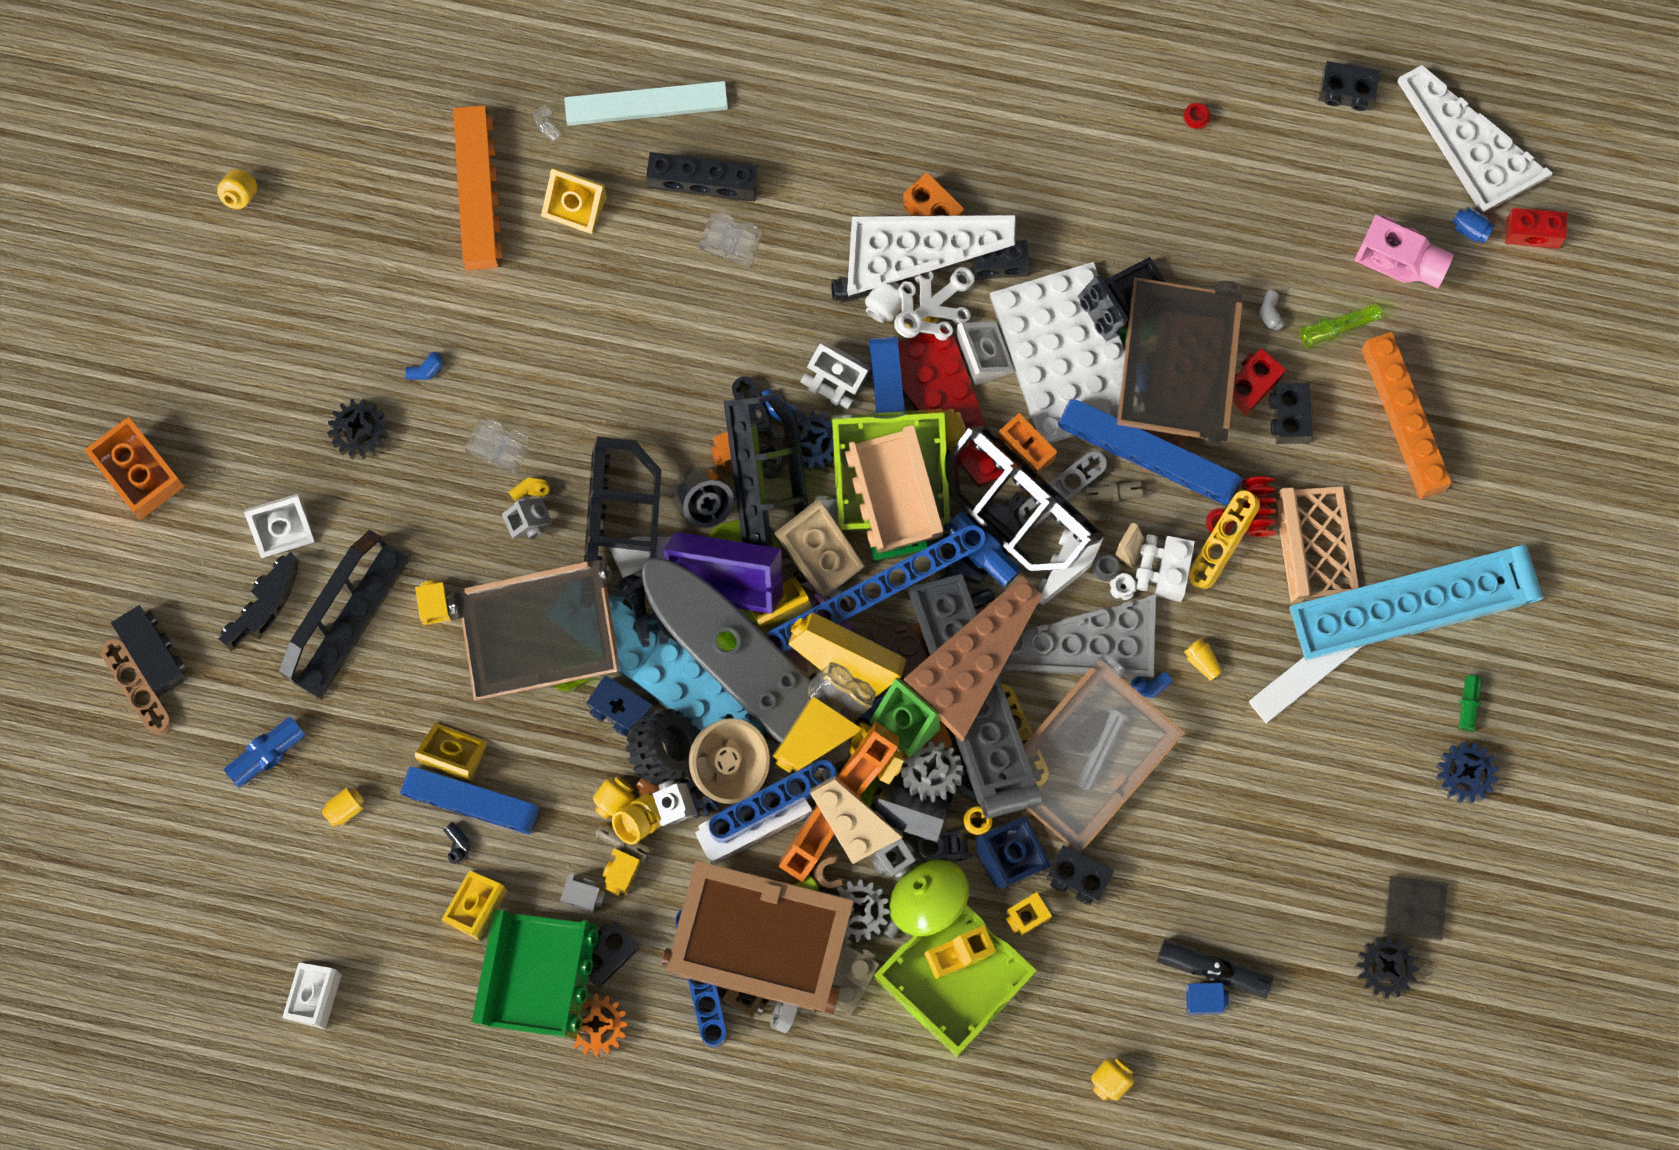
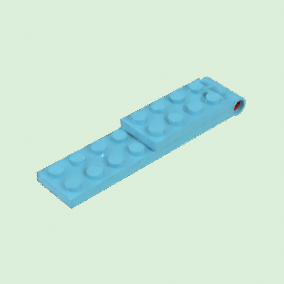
M1520 545L1290 606L1289 609L1305 661L1395 637L1407 634L1414 635L1521 607L1522 605L1542 600L1544 597L1527 545Z
M582 579L575 580L547 612L546 616L604 660L595 600L592 608L580 607ZM610 601L620 673L665 708L674 709L675 712L681 711L684 713V717L689 716L692 719L691 724L697 726L698 733L716 721L733 717L734 719H740L752 724L763 736L766 734L767 730L673 639L669 637L667 645H660L657 630L649 631L650 646L642 647L636 632L633 630V623L635 622L633 611L620 601Z

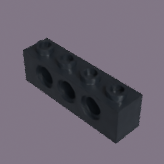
M655 152L649 153L646 173L648 189L755 202L758 181L757 165Z

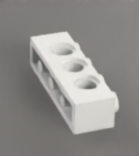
M797 782L791 784L790 791L793 794L799 795L803 793ZM770 795L765 799L764 803L770 808L773 803L780 802L781 800L776 795ZM806 800L725 843H718L711 837L709 831L710 820L699 825L700 830L695 832L710 864L716 865L808 818L812 810ZM746 808L740 812L739 817L745 821L749 815H755V812L750 808ZM718 822L714 827V831L720 834L722 829L730 826L726 822Z

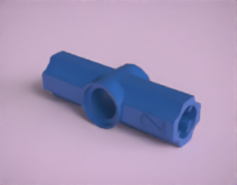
M961 512L945 527V531L952 535L965 527L976 525ZM969 530L966 532L964 539L967 545L976 546L979 544L981 537L976 530ZM984 531L985 543L983 546L967 556L979 568H984L1005 588L1016 578L1021 569L1001 550L1002 548L997 540Z
M290 716L268 734H262L250 742L246 747V751L223 770L240 789L261 771H267L279 763L283 758V754L306 737V735Z

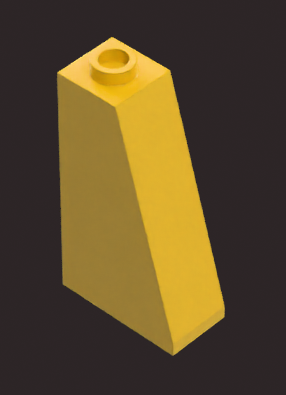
M813 612L805 619H798L791 628L792 635L789 645L863 705L891 686L895 678L900 679L906 662L904 657Z

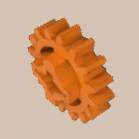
M595 993L594 1000L592 1001L587 997L582 1007V1013L591 1008V1013L585 1019H582L580 1031L587 1032L591 1036V1044L584 1041L578 1032L577 1041L573 1045L575 1049L583 1046L584 1055L587 1056L590 1050H593L594 1056L599 1057L600 1050H604L609 1055L610 1046L613 1045L617 1049L620 1047L617 1039L626 1038L621 1029L627 1028L628 1023L621 1022L626 1013L625 1011L617 1012L620 1006L619 1002L617 1001L611 1005L610 996L608 995L601 1001L598 993ZM602 1007L611 1011L615 1019H607L603 1015ZM596 1018H599L601 1023L606 1024L604 1027H599V1032L595 1033L592 1027L584 1025L593 1024ZM608 1032H614L612 1037L603 1043V1037Z

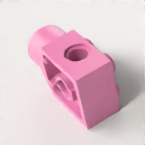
M1375 215L1354 261L1403 283L1421 281L1438 289L1450 266L1454 253L1429 243L1427 238L1414 228H1404L1397 225L1390 217Z

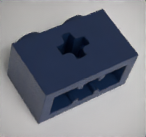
M606 675L586 702L588 708L591 709L589 712L591 716L601 722L606 719L613 723V729L624 737L631 733L629 729L632 725L636 724L638 719L651 715L653 712L652 704ZM622 703L624 712L618 711L614 714L613 705L619 707Z

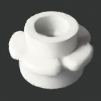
M1121 573L1110 581V592L1117 599L1129 600L1137 590L1136 581L1127 573ZM1121 585H1125L1126 588L1121 589Z

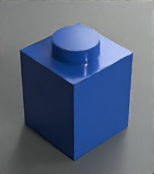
M1223 983L1188 984L1186 986L1187 1015L1223 1014L1224 1007H1229L1228 990H1223Z

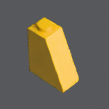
M812 697L799 714L773 757L778 760L776 764L787 772L792 770L797 772L857 734L861 728L815 697Z

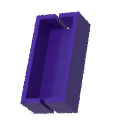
M675 532L663 549L664 559L675 562L706 580L737 608L772 614L783 597L782 574H780L782 571L781 548Z

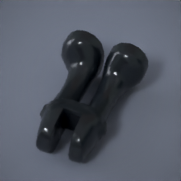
M637 575L625 576L619 582V590L623 592L641 577ZM642 586L626 599L631 604L635 622L633 623V630L636 632L644 648L650 646L649 631L656 630L660 645H667L669 642V631L660 621L653 608V614L647 615L644 586Z

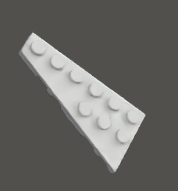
M1421 65L1399 77L1397 82L1481 214L1488 212L1552 176L1553 173L1549 169L1540 166L1533 160L1534 157L1527 151L1523 152L1503 131L1481 113L1477 114L1468 106L1469 103L1463 98L1455 96L1447 89L1446 84Z
M1015 215L852 217L848 295L857 294L882 284L896 282L1015 245L1016 230Z

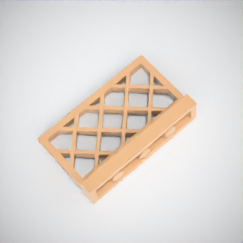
M1343 486L1299 490L1282 488L1274 497L1277 499L1275 504L1291 603L1302 602L1304 599L1322 598L1359 588ZM1336 494L1338 506L1334 511L1321 502L1325 495ZM1297 497H1306L1314 503L1307 513L1298 507ZM1316 507L1329 516L1323 525H1320L1310 517V514ZM1331 519L1341 525L1342 532L1338 538L1325 529ZM1305 521L1318 530L1311 540L1302 533L1301 526ZM1321 533L1333 542L1327 552L1314 543ZM1336 545L1345 552L1346 559L1342 565L1329 555ZM1309 548H1312L1322 557L1315 567L1306 560L1305 553ZM1325 560L1337 569L1331 579L1318 570ZM1340 572L1349 578L1351 589H1341L1333 582ZM1314 574L1326 583L1322 591L1311 592L1310 579Z

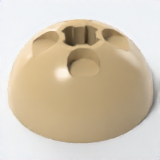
M723 719L708 725L697 735L690 749L689 769L693 781L702 793L721 803H739L754 795L762 787L769 771L770 755L763 735L752 724L740 719Z

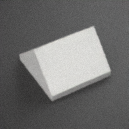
M961 322L957 325L956 337L974 386L1015 372L996 322Z
M298 494L244 510L261 558L315 542L305 505Z
M299 963L282 1018L326 1030L342 974L332 968Z

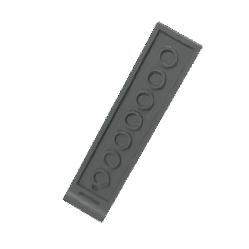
M962 574L909 587L908 593L930 655L977 616ZM998 676L963 742L955 735L978 804L981 805L982 813L986 819L1035 807L1042 803L1039 787L1035 781Z

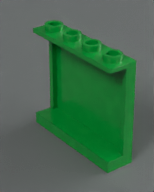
M493 909L472 1023L490 1028L576 1040L577 1034L582 1027L581 1013L588 995L586 986L588 975L591 974L593 969L592 954L593 948L598 941V926L584 920L582 922L512 914L504 910Z

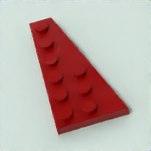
M940 329L942 333L947 334L944 329ZM926 333L898 342L902 389L916 410L943 409V411L953 409L954 412L961 413L967 430L972 427L986 426L953 333L944 341L937 339L934 334ZM971 439L969 445L957 457V462L977 487L997 481L1003 471L994 465L992 457L987 453L979 451L973 445L974 441Z

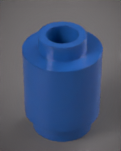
M1469 206L1465 210L1460 208L1452 220V223L1456 224L1454 227L1455 231L1474 242L1479 241L1483 244L1495 226L1490 222L1489 218Z

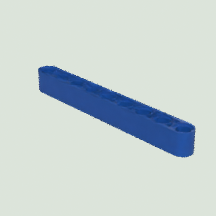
M971 525L778 626L765 635L767 637L772 635L779 637L781 640L780 650L784 653L793 648L789 645L792 635L790 630L792 624L798 619H805L812 612L816 614L818 610L826 609L831 614V622L838 624L980 549L985 543V533L978 526ZM976 530L981 537L979 544L976 546L967 545L964 539L966 532ZM951 543L955 547L956 554L952 559L947 560L941 557L939 550L943 544ZM925 556L929 558L931 567L927 572L921 573L915 569L914 564L918 557ZM900 569L906 574L904 584L895 586L890 582V574L893 570ZM869 583H877L881 587V594L878 598L870 599L866 596L865 587ZM844 596H851L855 599L856 607L853 611L845 612L842 610L840 601Z

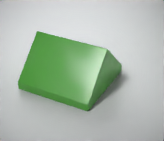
M895 678L870 720L872 725L877 722L899 736L898 748L908 757H913L941 730L939 712L899 678Z

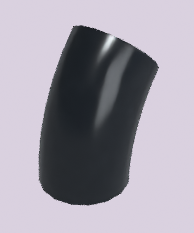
M699 466L689 468L679 475L674 484L672 496L675 508L691 524L697 527L709 528L717 526L726 520L732 512L734 505L733 492L724 479L710 468Z

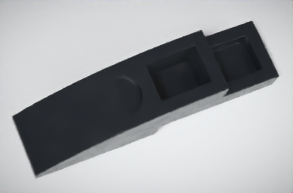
M289 552L286 556H280L274 562V568L267 575H261L254 582V588L251 590V593L257 600L254 603H248L242 609L241 616L235 622H229L221 630L222 635L218 639L230 651L250 632L260 639L278 617L289 597L296 578L299 561L294 554Z

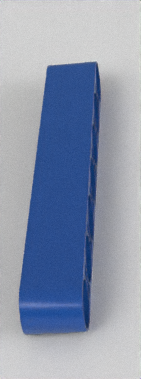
M1075 399L1068 401L1058 421V426L1064 431L1224 505H1229L1243 481L1236 473L1139 428L1117 425V418Z

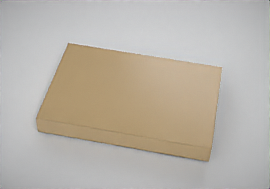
M817 499L775 532V535L815 594L818 593L822 599H825L865 567L821 500Z

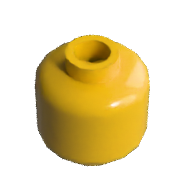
M233 169L221 180L217 187L219 199L226 206L233 209H242L255 196L258 185L248 171Z
M619 776L606 778L593 796V801L597 805L596 812L609 820L617 811L630 805L635 800L634 787Z
M1119 1057L1115 1059L1106 1058L1091 1076L1092 1082L1095 1085L1093 1091L1105 1101L1108 1098L1120 1100L1134 1084L1133 1069Z

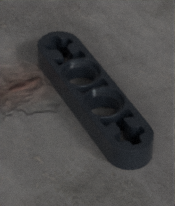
M739 377L733 382L732 393L734 400L745 398L742 392L737 393L740 391V385L745 384L746 388H752L749 389V398L760 396L754 380L750 377ZM755 403L754 408L758 409L761 413L760 419L756 421L758 434L764 433L770 438L768 445L760 447V453L768 452L772 449L777 450L779 448L763 403ZM781 456L771 458L773 463L778 462L775 465L774 471L764 468L767 465L766 459L761 460L763 476L765 478L774 479L782 473L783 460Z

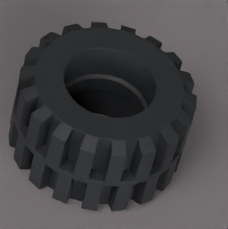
M664 709L638 719L636 724L631 726L629 729L631 733L627 735L626 739L629 742V745L626 746V751L630 753V758H628L630 764L633 763L635 766L633 770L636 774H641V779L644 781L649 780L650 784L657 785L690 776L689 754L699 730L696 725L693 726L691 724L692 719L689 716L684 717L683 712H675L674 709Z

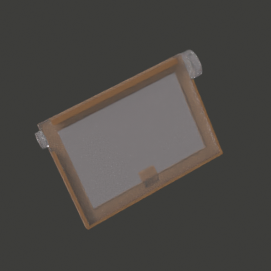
M1105 652L1023 745L1042 797L1041 805L1027 808V810L1069 847L1080 854L1185 734L1182 729L1121 678L1126 670Z

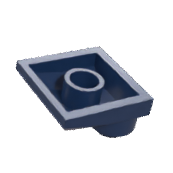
M1027 816L981 834L976 838L978 856L992 883L1001 889L1008 888L1051 867Z

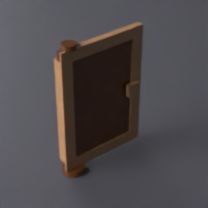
M695 861L672 949H665L662 965L667 966V973L834 1015L841 986L833 985V980L854 901Z

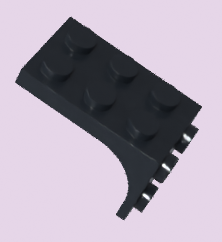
M1150 257L1105 280L1101 275L1093 277L1077 296L1082 309L1089 314L1094 322L1095 330L1099 335H1102L1106 342L1127 332L1134 277L1166 282ZM1145 295L1142 323L1161 314V312L1175 307L1178 301Z

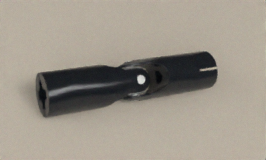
M1164 938L1157 958V963L1192 975H1204L1211 981L1223 983L1225 986L1265 1000L1268 997L1274 978L1272 974L1218 956L1211 957L1202 950ZM1224 965L1231 970L1232 977H1219Z

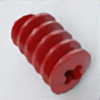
M1256 476L1245 479L1241 483V487L1245 491L1255 494L1260 501V508L1245 532L1250 536L1270 537L1277 534V531L1269 529V526L1277 524L1276 520L1269 518V515L1277 513L1276 509L1269 508L1270 504L1277 502V499L1269 497V494L1277 491L1275 487L1269 486V483L1277 481L1274 478ZM1248 500L1241 504L1243 508L1247 509L1251 506Z

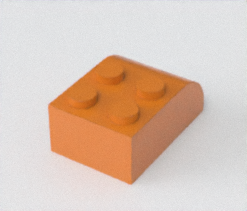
M129 416L84 449L140 521L184 488L181 481Z

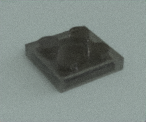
M1390 876L1384 934L1441 941L1443 939L1447 883Z

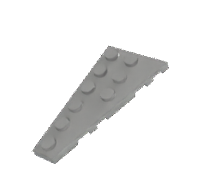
M1156 594L1137 601L1125 602L1115 607L1103 608L1024 631L1002 671L1085 675L1100 659L1119 677L1139 676L1141 678H1153Z

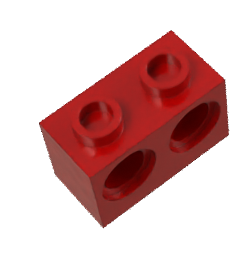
M1262 348L1256 354L1251 352L1241 363L1243 368L1238 374L1235 373L1232 404L1246 416L1283 378L1286 371L1283 366ZM1262 366L1267 370L1268 374L1259 375L1255 372L1254 368ZM1239 385L1246 386L1250 393L1242 395L1238 393L1236 387Z

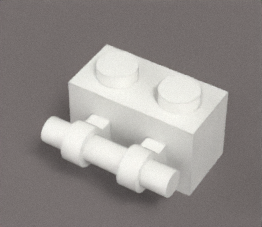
M823 341L819 344L807 368L817 373L815 378L805 373L800 383L809 387L808 390L816 394L818 392L827 397L833 405L838 406L839 404L849 409L853 400L844 395L845 391L847 390L854 395L858 393L872 368ZM826 378L839 386L835 390L824 384L823 380Z
M1147 535L1146 542L1141 548V555H1143L1141 567L1137 569L1136 578L1138 579L1137 589L1147 591L1149 582L1156 583L1154 593L1156 597L1181 602L1185 595L1195 541L1167 536L1162 549L1156 547L1157 536ZM1154 558L1161 559L1158 573L1151 570Z

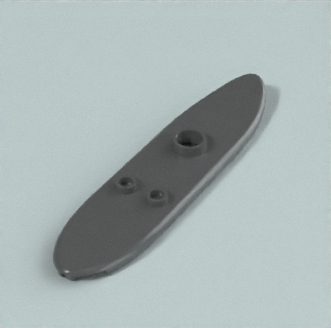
M652 558L646 561L642 570L643 585L648 600L660 621L677 642L778 742L781 743L812 697H815L839 713L826 695L752 621L710 583L691 570L670 560ZM726 631L735 636L737 644L733 650L723 651L718 648L716 638L720 633ZM851 738L811 763L827 760L834 767L844 765L851 755L849 751Z

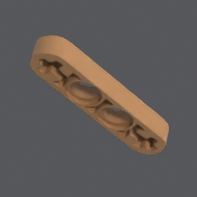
M118 639L106 641L101 648L102 658L144 726L155 735L165 734L170 729L172 720L162 702L148 685L123 642ZM112 647L121 648L118 653L125 663L119 664L113 656L108 657L112 653L110 650ZM128 668H133L137 673L135 680L130 683L123 682L122 673ZM142 691H147L151 695L150 702L144 706L138 705L136 702L137 695ZM153 709L158 717H164L160 728L156 725L151 726L154 723V719L148 711Z

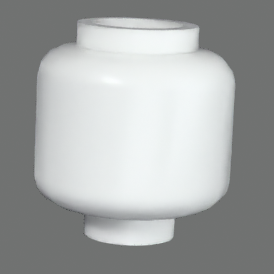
M892 282L873 288L865 299L868 315L880 323L893 321L902 309V298L898 292L899 285Z

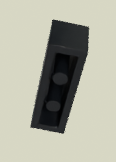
M138 605L112 621L111 624L152 691L160 697L187 680L183 673L187 668L179 655L174 657L170 652L169 648L173 645L164 632L159 634L155 625L159 622L150 609L145 611Z

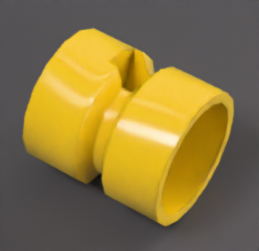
M649 794L641 795L632 801L630 805L623 807L613 815V829L623 842L631 845L636 844L649 833L661 827L660 820L662 819L654 797Z

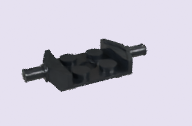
M1016 492L1007 504L1002 505L990 502L982 514L1012 541L1020 531L1014 517V512L1025 499ZM969 514L967 515V517H968L976 526L980 527L983 531H986V530H985L979 523H977ZM945 543L940 547L939 552L942 558L949 560L955 556L956 549L951 543ZM1000 544L1001 550L1007 554L1009 551ZM965 556L946 566L945 572L937 580L962 574L965 581L980 584L989 573L984 568H979L968 556Z

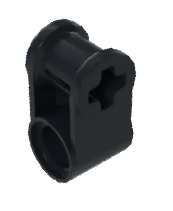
M957 829L941 832L937 842L921 837L916 846L917 856L924 862L931 860L956 862L972 859V854L968 852L967 843L969 831L967 829ZM933 842L937 846V852L933 855L926 854L922 848L923 843Z

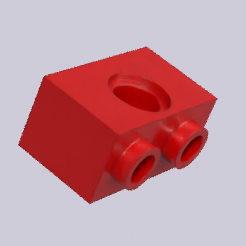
M1512 208L1506 218L1505 244L1559 249L1566 239L1567 212Z

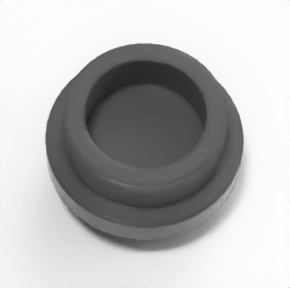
M1102 554L1093 563V573L1101 581H1111L1120 573V562L1114 555Z

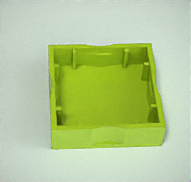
M943 409L832 416L836 499L840 530L871 528L869 520L864 521L859 505L864 504L862 494H856L852 478L857 477L854 467L849 468L845 451H849V442L854 441L857 444L902 432L904 427L914 425L941 524L950 523L949 491L946 480L945 416Z
M966 905L960 916L942 931L928 936H913L874 974V979L950 1052L958 1057L1027 984L1037 970L1007 942L994 935L984 921ZM985 925L996 952L972 966L936 979L924 953L954 940L963 933Z

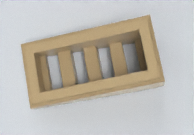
M1130 524L1115 554L1119 562L1130 568L1136 566L1141 557L1142 545L1145 544L1137 524Z

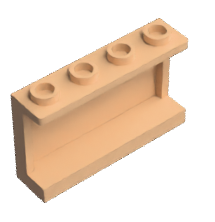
M914 425L904 427L902 432L857 444L854 441L849 442V451H845L849 468L854 467L857 477L852 478L856 494L861 493L864 504L859 506L863 520H869L871 530L867 531L870 546H876L877 552L882 553L942 537L943 528Z

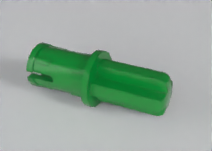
M1466 675L1462 700H1459V705H1461L1459 730L1467 732L1476 731L1478 708L1482 705L1479 702L1482 678L1479 676Z

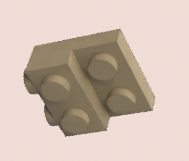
M844 937L833 985L841 986L836 1008L852 1016L880 964L875 962L877 959L876 955L865 949H862L859 953L851 948L852 942Z

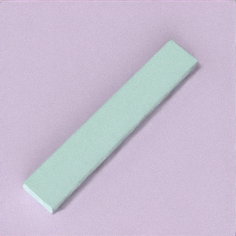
M725 81L564 97L567 126L728 110Z

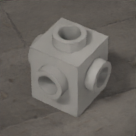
M524 497L517 500L513 506L502 513L512 539L527 536L529 539L537 538L543 535L544 529L552 524L542 498L530 500L529 497Z
M902 838L872 854L875 858L872 860V863L880 874L885 873L886 876L895 875L896 878L911 869L909 865L916 860L912 856L914 853L913 848L906 839L902 840ZM889 851L895 854L893 862H889L886 857Z

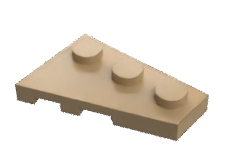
M836 776L810 789V794L852 864L903 838V834L898 829L889 825L876 810L873 811L855 792Z

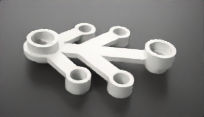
M965 267L956 269L950 277V283L932 298L931 280L933 279V272L922 273L927 276V279H924L921 274L915 275V280L920 288V308L915 312L913 311L912 296L915 294L916 288L911 282H903L898 287V292L902 298V312L897 315L894 321L897 332L907 338L915 337L919 332L934 334L937 339L944 341L952 334V326L947 322L936 324L922 321L925 317L951 319L956 325L961 322H967L970 319V312L966 308L959 307L955 309L940 306L957 291H966L974 283L973 273ZM903 288L908 289L910 294L905 293ZM958 314L963 315L964 319L959 318ZM940 328L944 329L947 334L942 333Z

